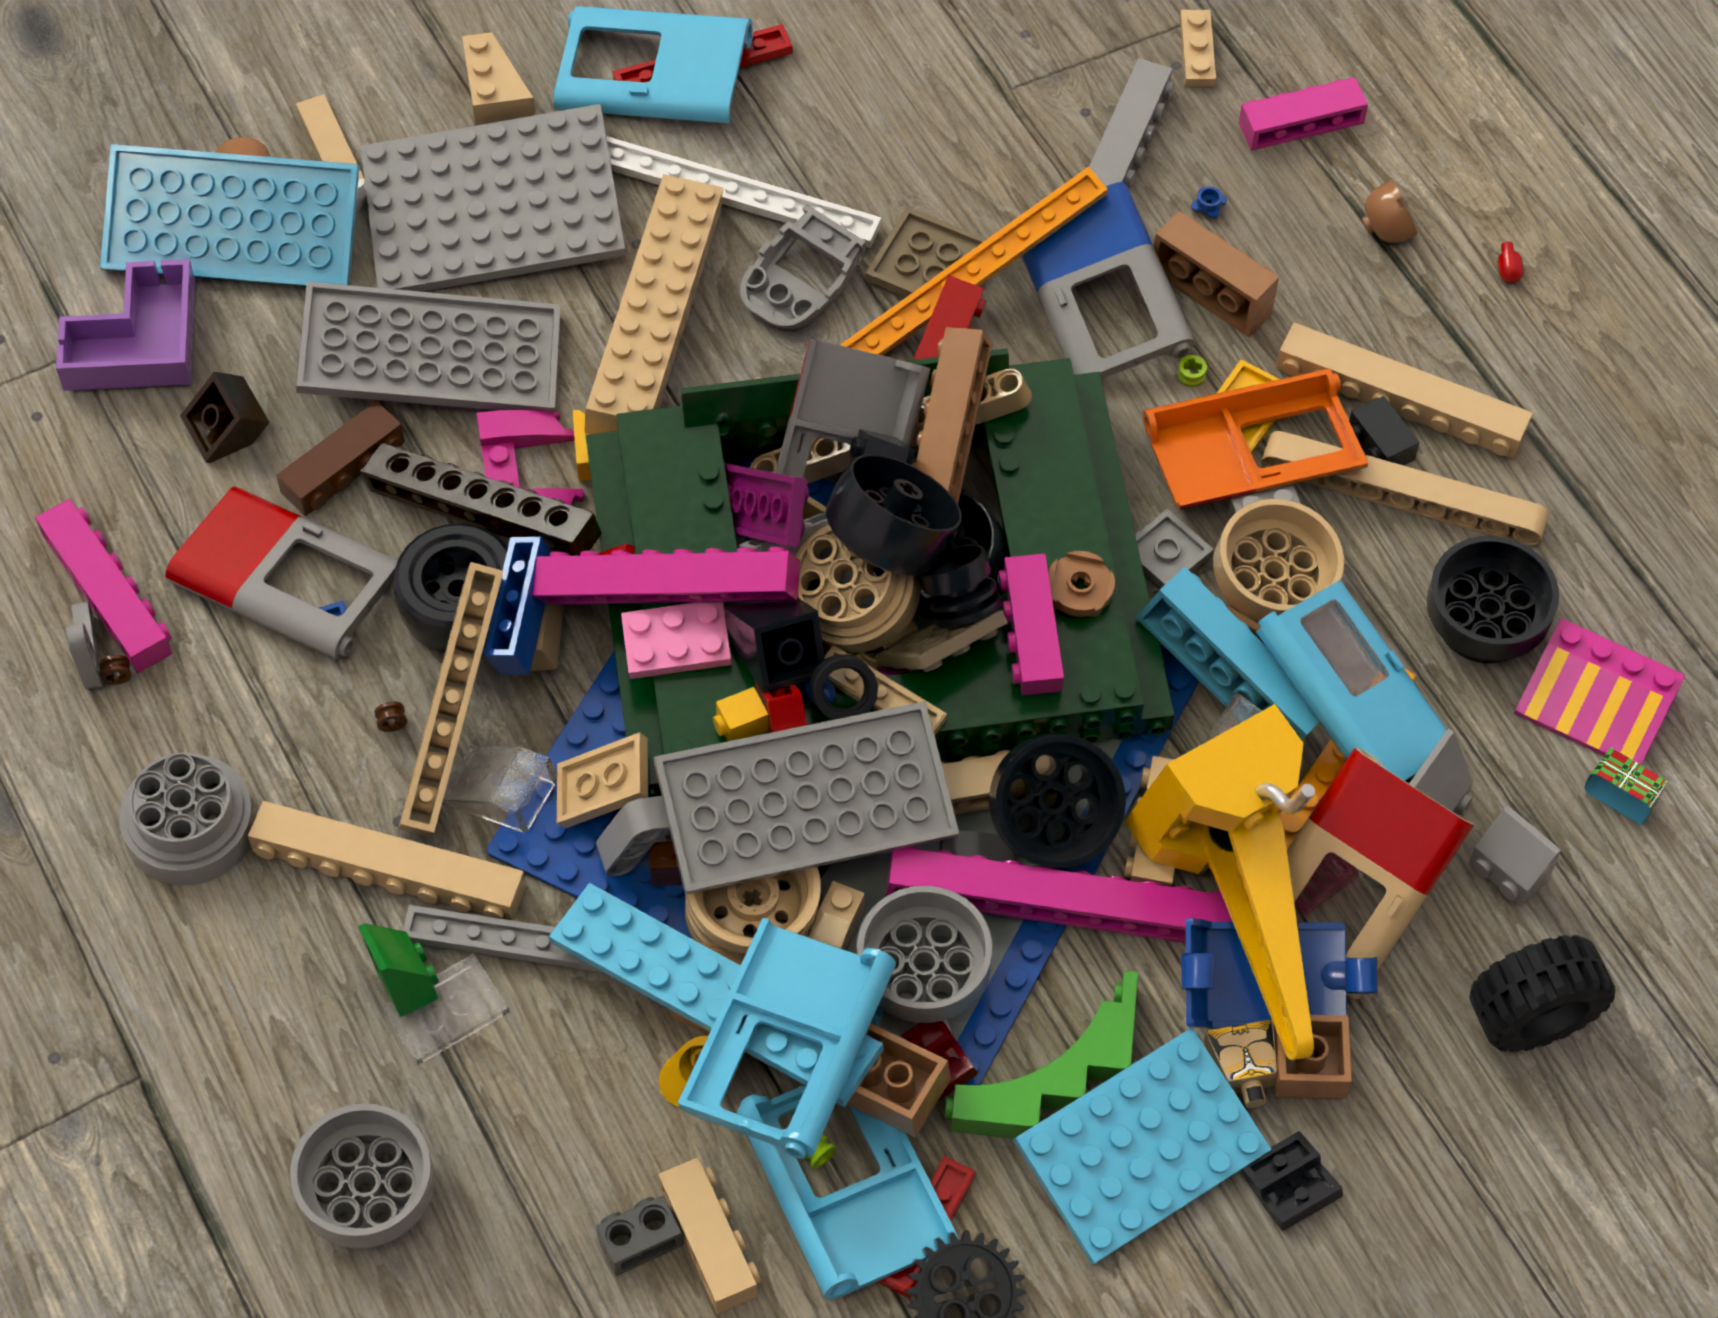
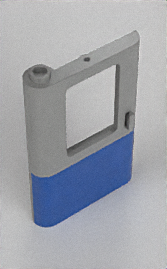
M1123 182L1106 186L1108 194L1022 256L1064 359L1070 358L1073 374L1100 371L1101 379L1163 354L1174 356V358L1185 357L1192 351L1191 348L1195 345L1193 335L1129 188ZM1128 267L1133 274L1158 335L1150 341L1107 358H1101L1097 353L1078 308L1072 289L1092 279L1120 268Z

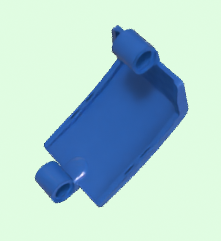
M1186 918V953H1182L1181 983L1182 989L1186 990L1187 1026L1219 1029L1271 1020L1272 1018L1233 922H1210L1203 919ZM1297 922L1310 1015L1347 1016V994L1378 993L1377 957L1348 958L1346 956V925L1344 923Z

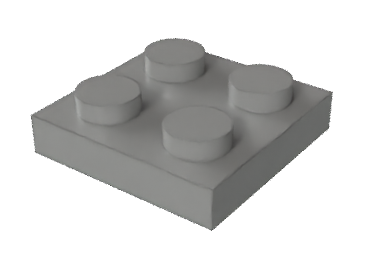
M1169 509L1163 511L1135 534L1143 573L1160 588L1170 581L1184 566L1193 573L1213 556L1214 548Z

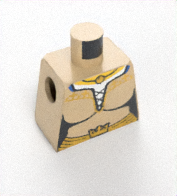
M1272 1019L1207 1030L1203 1044L1235 1093L1242 1092L1246 1108L1263 1106L1267 1102L1263 1089L1272 1087L1277 1075Z

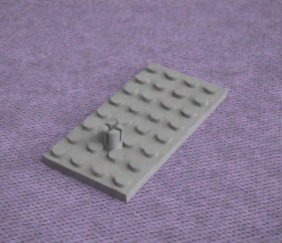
M307 281L296 393L487 410H538L554 413L561 304Z
M926 701L655 756L653 760L685 895L958 837L960 834Z

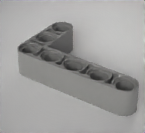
M662 796L639 798L628 802L621 808L597 839L596 845L607 876L615 877L632 871L655 842L672 841Z

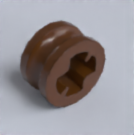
M107 656L99 663L100 670L102 671L100 674L101 680L106 684H123L130 680L132 676L129 669L130 660L126 656Z
M386 702L379 705L374 711L375 717L378 719V729L384 732H392L403 728L407 724V718L404 715V705L400 702Z

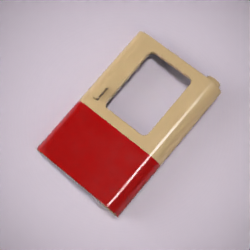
M1354 747L1287 849L1294 903L1328 853L1338 855L1382 884L1386 889L1385 896L1346 953L1348 958L1377 957L1378 971L1474 827V824L1461 818L1384 768V764L1368 752ZM1362 994L1347 995L1354 999H1359Z

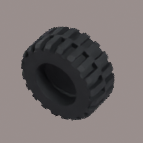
M1563 935L1556 939L1548 938L1540 943L1527 945L1522 950L1512 952L1506 955L1503 960L1496 961L1490 965L1489 969L1483 971L1478 976V980L1473 982L1469 999L1489 1043L1504 1052L1507 1050L1518 1052L1522 1049L1527 1051L1537 1046H1546L1555 1040L1570 1036L1569 1034L1585 1028L1586 1024L1595 1021L1601 1016L1602 1012L1608 1010L1610 1003L1614 1001L1615 985L1593 942L1579 935H1573L1572 937Z

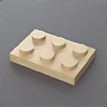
M640 732L557 764V824L565 829L620 809L635 799L648 797V738Z

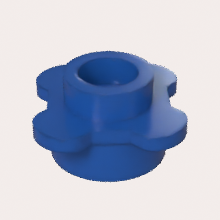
M1204 187L1198 191L1197 200L1192 201L1191 208L1195 212L1201 211L1210 218H1216L1220 215L1221 206L1227 203V198L1215 187Z

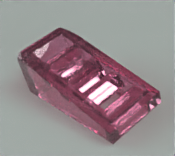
M1334 853L1326 854L1310 878L1313 879L1322 891L1317 894L1307 883L1304 890L1312 900L1307 903L1299 895L1294 904L1305 916L1355 880L1359 876L1358 870ZM1333 863L1341 871L1342 875L1337 877L1328 866ZM1321 871L1332 881L1329 886L1319 877L1318 874Z

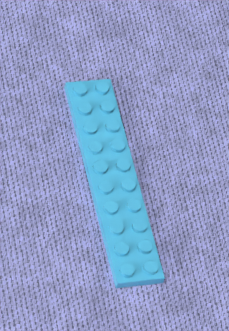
M591 883L586 886L549 935L550 942L709 1032L740 968L739 964ZM760 1024L755 1028L745 1052L800 1083L807 1085L823 1047L819 1043L765 1024ZM865 1035L836 1103L843 1107L846 1106L884 1051L883 1043Z

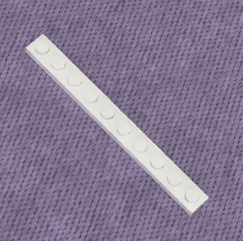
M606 136L612 172L660 185L663 174L723 187V205L784 223L790 221L794 224L804 214L802 208L807 204L863 239L868 248L872 247L880 229L881 217Z

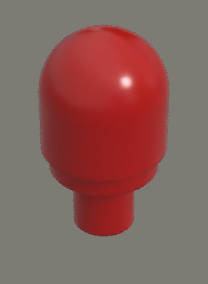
M1507 241L1501 244L1502 253L1498 256L1497 265L1500 278L1504 282L1512 284L1518 282L1523 277L1524 267L1522 257L1517 251H1514L1513 243Z

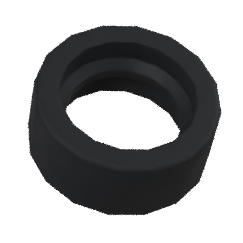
M837 654L826 658L816 667L810 680V693L813 703L826 717L835 720L871 711L877 700L878 683L875 674L864 661L853 655ZM841 668H849L856 671L862 677L864 684L861 699L854 706L848 708H837L831 705L824 694V683L827 677L833 671Z

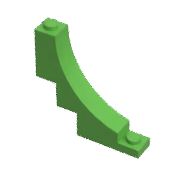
M1124 971L1122 983H1115L1113 1002L1102 1001L1096 1016L1083 1035L1065 1053L1045 1067L1010 1081L986 1085H955L954 1097H947L945 1118L952 1119L951 1132L1016 1138L1039 1123L1040 1108L1060 1110L1083 1096L1086 1091V1079L1107 1081L1131 1066L1138 972Z

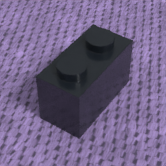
M1384 396L1351 411L1349 422L1365 455L1403 466L1415 460L1420 442Z

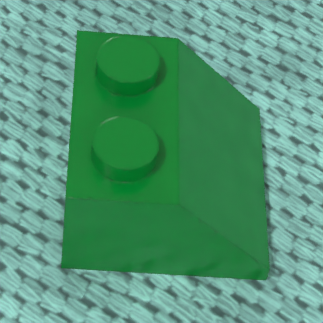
M366 923L358 926L377 974L400 1017L439 999L434 985L438 984L439 980L431 964L424 966L423 963L428 960L420 942L413 944L406 931Z

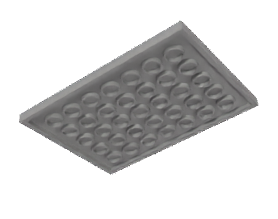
M601 104L360 146L378 288L424 292L627 256Z

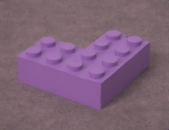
M190 259L161 261L166 285H161L155 261L126 262L124 313L59 317V345H57L56 370L63 391L192 384L196 281Z

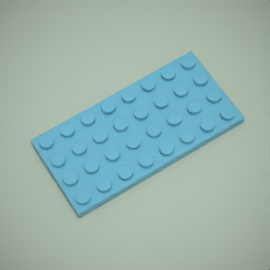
M111 144L100 268L103 270L126 272V262L155 261L158 274L163 275L161 261L190 259L194 277L305 287L307 281L349 285L360 166L351 163Z

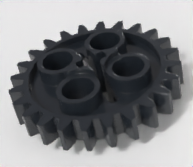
M969 1230L963 1231L960 1241H958L954 1232L948 1233L947 1245L939 1237L934 1239L936 1250L933 1251L928 1247H923L921 1250L926 1260H913V1264L919 1269V1272L907 1274V1278L915 1282V1287L905 1289V1293L915 1295V1301L906 1305L907 1309H918L919 1314L914 1318H944V1310L949 1304L956 1305L959 1308L961 1318H1016L1012 1315L1013 1310L1019 1311L1025 1308L1022 1304L1016 1302V1297L1026 1294L1025 1290L1016 1288V1283L1025 1277L1024 1275H1013L1012 1272L1019 1262L1012 1261L1007 1263L1005 1258L1008 1256L1010 1249L1006 1248L997 1252L998 1240L996 1238L992 1239L986 1245L984 1244V1233L982 1232L977 1234L974 1241H971ZM977 1258L985 1262L987 1266L986 1276L980 1280L975 1278L970 1271L971 1262ZM939 1268L947 1269L952 1276L951 1284L946 1289L939 1287L935 1282L934 1275ZM963 1281L966 1287L990 1281L997 1283L996 1288L970 1294L968 1296L969 1302H967L966 1297L954 1298L939 1303L934 1301L936 1295L962 1289ZM984 1295L991 1296L996 1302V1310L991 1316L984 1315L980 1310L979 1303Z

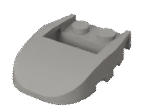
M807 204L802 208L804 214L794 224L788 221L779 229L780 233L770 243H764L759 250L760 255L753 266H749L740 284L741 298L749 311L768 324L782 329L805 327L824 312L845 290L866 251V243L863 239ZM797 238L843 267L842 273L824 295L777 265Z

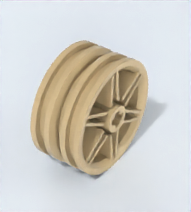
M813 867L687 894L685 897V920L692 939L699 943L705 942L743 961L753 938L744 935L747 926L752 927V931L755 934L763 917L769 919L777 927L808 937L818 912L821 881L818 868ZM781 881L788 883L790 889L787 891L780 890L779 883ZM714 915H720V916H726V917H724V918H722V919H717ZM776 920H788V921H787L786 923H784V924H781V923L777 922Z

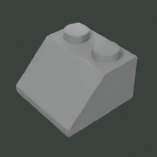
M1507 805L1474 847L1469 863L1473 865L1477 874L1483 878H1488L1499 887L1503 896L1511 901L1514 900L1522 907L1549 881L1561 849Z

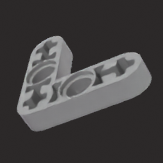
M89 601L72 604L74 625L66 626L71 655L85 690L102 687L103 681L100 675V659L91 605Z

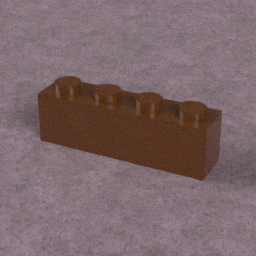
M375 401L278 473L276 477L281 494L304 516H307L313 510L320 509L329 498L337 492L348 488L352 481L362 474L361 470L381 443L396 447L401 446L405 442L401 423L380 403Z

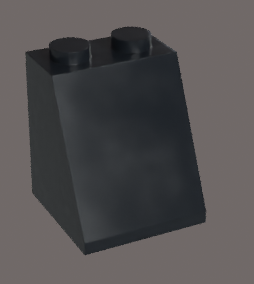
M797 597V601H746L723 607L729 640L764 694L811 680L816 667L825 660L818 611L803 600H800V598Z

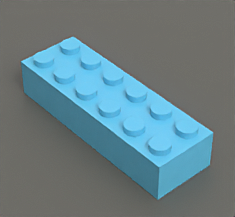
M1185 566L1157 592L1135 617L1240 722L1275 704L1301 740L1319 723V720L1268 648L1251 632L1247 624L1240 621L1226 607L1225 603L1220 598L1215 597L1202 584L1200 578L1191 573Z

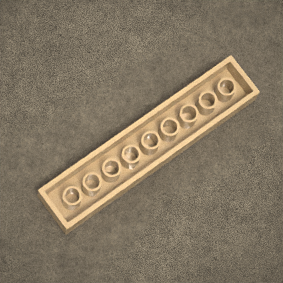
M663 174L585 408L584 433L596 434L618 431L616 416L618 413L659 409L721 214L723 187Z

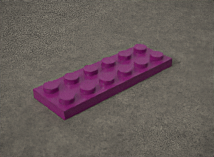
M724 463L735 534L784 546L799 547L800 539L805 531L803 521L804 505L809 498L807 478Z

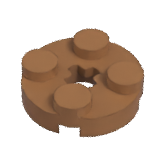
M1073 551L1067 553V556L1059 561L1055 560L1048 571L1053 608L1077 617L1098 616L1103 608L1109 604L1113 595L1115 578L1112 570L1111 572L1104 565L1105 561L1102 558L1087 551ZM1078 578L1084 579V584L1089 587L1077 589L1071 582L1075 583Z

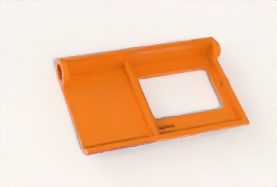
M1328 368L1143 410V422L1147 437L1177 509L1182 510L1367 468L1369 463L1337 396V393L1341 392V382L1338 374H1333L1331 369ZM1322 410L1326 412L1342 447V450L1259 468L1253 459L1241 428Z

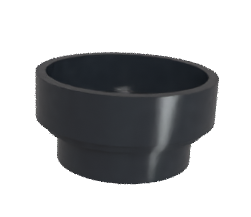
M1499 536L1469 538L1448 549L1435 566L1427 593V610L1436 631L1454 652L1468 660L1479 663L1504 662L1532 651L1548 634L1559 603L1558 583L1548 563L1527 545ZM1513 603L1520 604L1523 607L1516 606ZM1483 612H1488L1492 615H1486ZM1510 631L1517 632L1519 635L1513 634Z
M1059 733L1042 734L1021 742L1000 762L990 786V815L1000 838L1019 856L1050 868L1074 867L1097 857L1116 837L1125 814V788L1122 777L1114 762L1095 744L1071 735ZM1046 755L1049 758L1050 766L1046 772L1039 774L1036 770V761L1040 756ZM1079 765L1082 770V776L1078 782L1071 783L1068 779V772L1071 767ZM1022 779L1025 784V790L1021 796L1013 797L1011 785L1015 780ZM1054 789L1057 793V800L1053 806L1046 807L1043 802V796L1047 790ZM1086 798L1089 803V810L1086 815L1079 817L1075 811L1076 804L1081 799ZM1030 813L1032 825L1029 829L1021 831L1018 826V820L1022 814ZM1061 822L1065 829L1064 835L1059 840L1054 841L1050 834L1051 828L1056 823Z

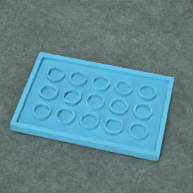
M1193 1027L1013 1139L1091 1265L1272 1150Z

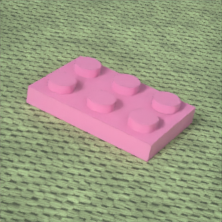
M695 602L621 613L629 678L635 679L732 665L723 602Z

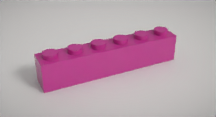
M69 498L36 516L35 519L41 535L85 599L89 601L91 608L124 656L129 658L135 672L139 673L171 655L172 652L168 641L172 637L163 622L159 624L155 622L153 617L156 614L146 598L142 601L137 596L139 589L130 575L127 577L123 576L121 573L123 566L114 552L111 554L107 553L105 550L107 543L98 529L94 532L91 530L89 525L92 523L84 508L80 507L77 509Z

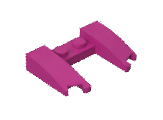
M498 410L477 413L485 477L496 481H506L517 488H520L514 449L575 441L574 431L572 429L565 430L558 422L560 420L558 412ZM531 489L541 496L550 499L558 498L571 506L574 500L579 502L584 500L583 489Z

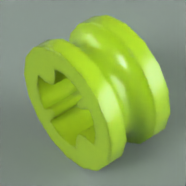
M1198 355L1183 357L1179 362L1177 375L1179 381L1189 387L1202 384L1206 377V361ZM1188 368H1194V371L1197 373L1191 374Z
M822 1134L814 1155L803 1158L804 1160L811 1161L810 1167L813 1170L825 1165L837 1150L833 1143H827L828 1137L825 1134Z

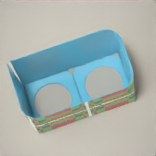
M1610 747L1588 776L1584 788L1592 797L1642 825L1647 816L1649 818L1668 780Z

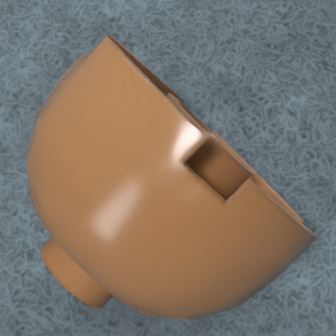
M1393 180L1380 185L1370 193L1365 202L1367 216L1362 217L1368 234L1370 235L1375 232L1378 238L1386 243H1400L1418 235L1407 207H1405L1401 199L1402 196Z

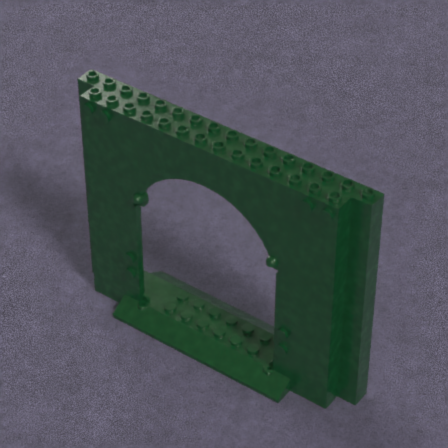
M1008 348L991 350L986 376L1005 369H1016L1021 373L1029 386L1032 398L1030 403L1021 410L975 426L983 425L1009 557L1045 553L1049 571L1052 563L1055 560L1059 561L1061 558L1066 557L1067 553L1087 551L1096 554L1105 561L1104 565L1111 572L1112 570L1115 578L1113 595L1109 604L1096 617H1077L1054 609L1064 674L1062 692L1021 696L1020 684H1014L1011 665L1016 663L1015 652L1009 653L1007 632H1012L1011 621L997 629L999 633L994 637L984 641L978 639L969 644L970 650L958 656L951 655L942 660L943 664L932 671L924 672L923 669L897 675H885L947 713V720L935 734L941 761L957 762L969 756L981 755V757H986L1003 750L1011 751L1021 742L1042 734H1066L1082 738L1094 744L1101 739L1115 738L1117 740H1125L1133 735L1146 733L1156 736L1172 729L1175 715L1159 641L1135 618L1150 600L1100 371L1073 374L1070 358L1009 365ZM939 357L906 361L931 368L924 398L931 396V375L933 370L937 369ZM800 374L681 388L682 406L616 414L618 431L586 435L596 520L602 532L599 537L601 552L623 544L635 546V554H642L643 550H657L663 554H673L675 549H687L694 553H705V550L708 548L722 549L725 552H737L723 457L753 453L765 454L782 448ZM997 576L998 590L1002 596V605L998 610H1003V601H1008L1006 591H1000ZM1078 578L1075 583L1071 582L1077 589L1089 587L1084 584V579ZM695 602L608 604L625 734L628 737L640 732L648 738V797L662 796L653 761L655 756L728 742L725 735L719 736L713 723V717L716 716V701L752 687L756 690L755 680L733 647L729 637L732 665L635 679L629 678L621 613ZM723 602V605L726 607L740 602ZM803 682L796 684L802 694L807 725L831 721L832 719L826 717L809 700L804 692ZM834 687L836 698L831 705L837 708H848L858 702Z

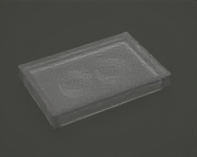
M474 953L436 974L439 983L434 985V988L438 995V1000L402 1017L397 1013L392 1001L381 1006L382 1011L417 1066L510 1013L508 1005Z

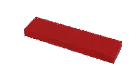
M944 1156L930 1182L949 1220L952 1221L976 1177V1171ZM914 1265L879 1280L877 1283L910 1299L912 1295L905 1293V1289L915 1287V1282L907 1278V1274L918 1273L919 1269Z

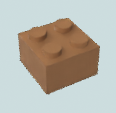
M1310 1015L1314 1050L1312 1056L1306 1059H1288L1276 1028L1273 1026L1277 1075L1274 1082L1275 1097L1347 1098L1352 1083L1349 1016Z

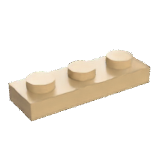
M1181 10L1180 26L1185 87H1215L1216 70L1211 10Z

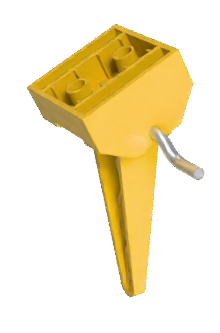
M1274 704L1166 764L1124 823L1152 862L1199 874L1208 868L1211 869L1288 1059L1297 1060L1312 1056L1314 1039L1285 834L1279 812L1296 814L1301 811L1314 796L1315 789L1310 784H1304L1292 799L1289 798L1298 788L1304 743Z

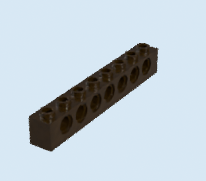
M381 443L361 470L371 492L465 524L479 526L509 539L510 537L541 536L552 552H564L570 556H580L582 551H590L602 534L595 514L585 507L577 508L566 504L558 498L550 499L539 495L531 489L523 490L512 486L506 481H496L485 477L479 472L472 473L460 469L452 463L445 464L432 459L428 455H418L409 452L401 446L394 447Z

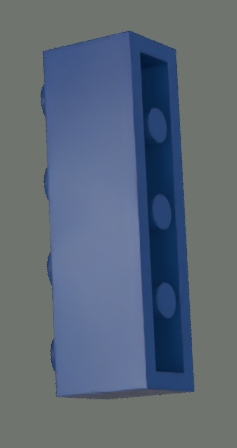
M541 536L510 537L503 567L504 572L483 653L485 659L499 675L530 674L545 609V603L533 596L536 559L541 556H550L552 552Z

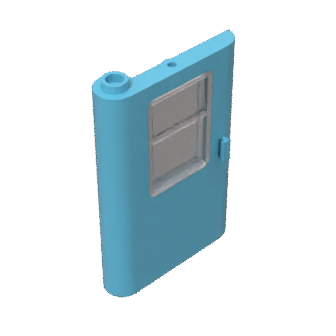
M1341 580L1282 614L1277 615L1273 611L1258 622L1261 628L1256 633L1346 759L1354 747H1358L1377 758L1384 764V768L1404 781L1418 772L1447 728L1405 671L1404 665L1395 652L1390 650Z

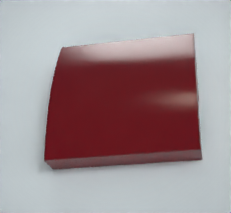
M944 1021L918 1023L900 1036L948 1060L951 1080L939 1100L954 1091L955 1085H962L978 1074Z

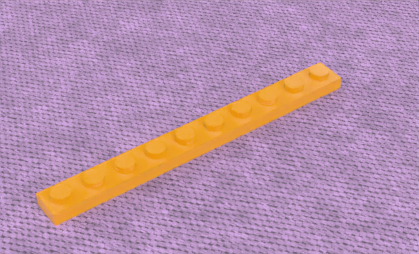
M1088 166L840 345L884 356L929 323L948 275L973 285L981 286L1108 194V189Z

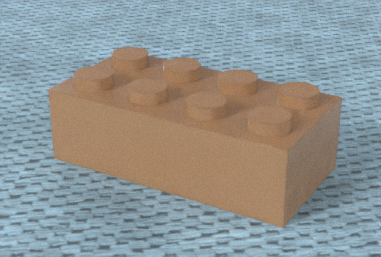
M1180 211L1156 233L1154 248L1170 285L1248 337L1272 315L1279 277L1270 268L1263 267L1251 259L1244 251L1231 246L1220 235L1213 234L1201 226L1194 218L1188 217Z

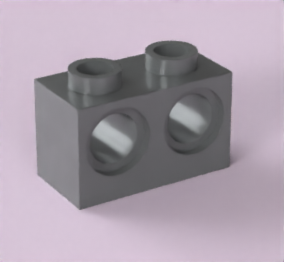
M664 1196L656 1199L653 1197L643 1199L634 1206V1209L623 1214L619 1212L612 1213L606 1216L601 1221V1224L596 1225L599 1242L615 1276L683 1246L682 1233ZM652 1220H659L664 1223L658 1230H650L645 1227ZM619 1235H626L630 1238V1241L622 1246L612 1243L613 1239Z

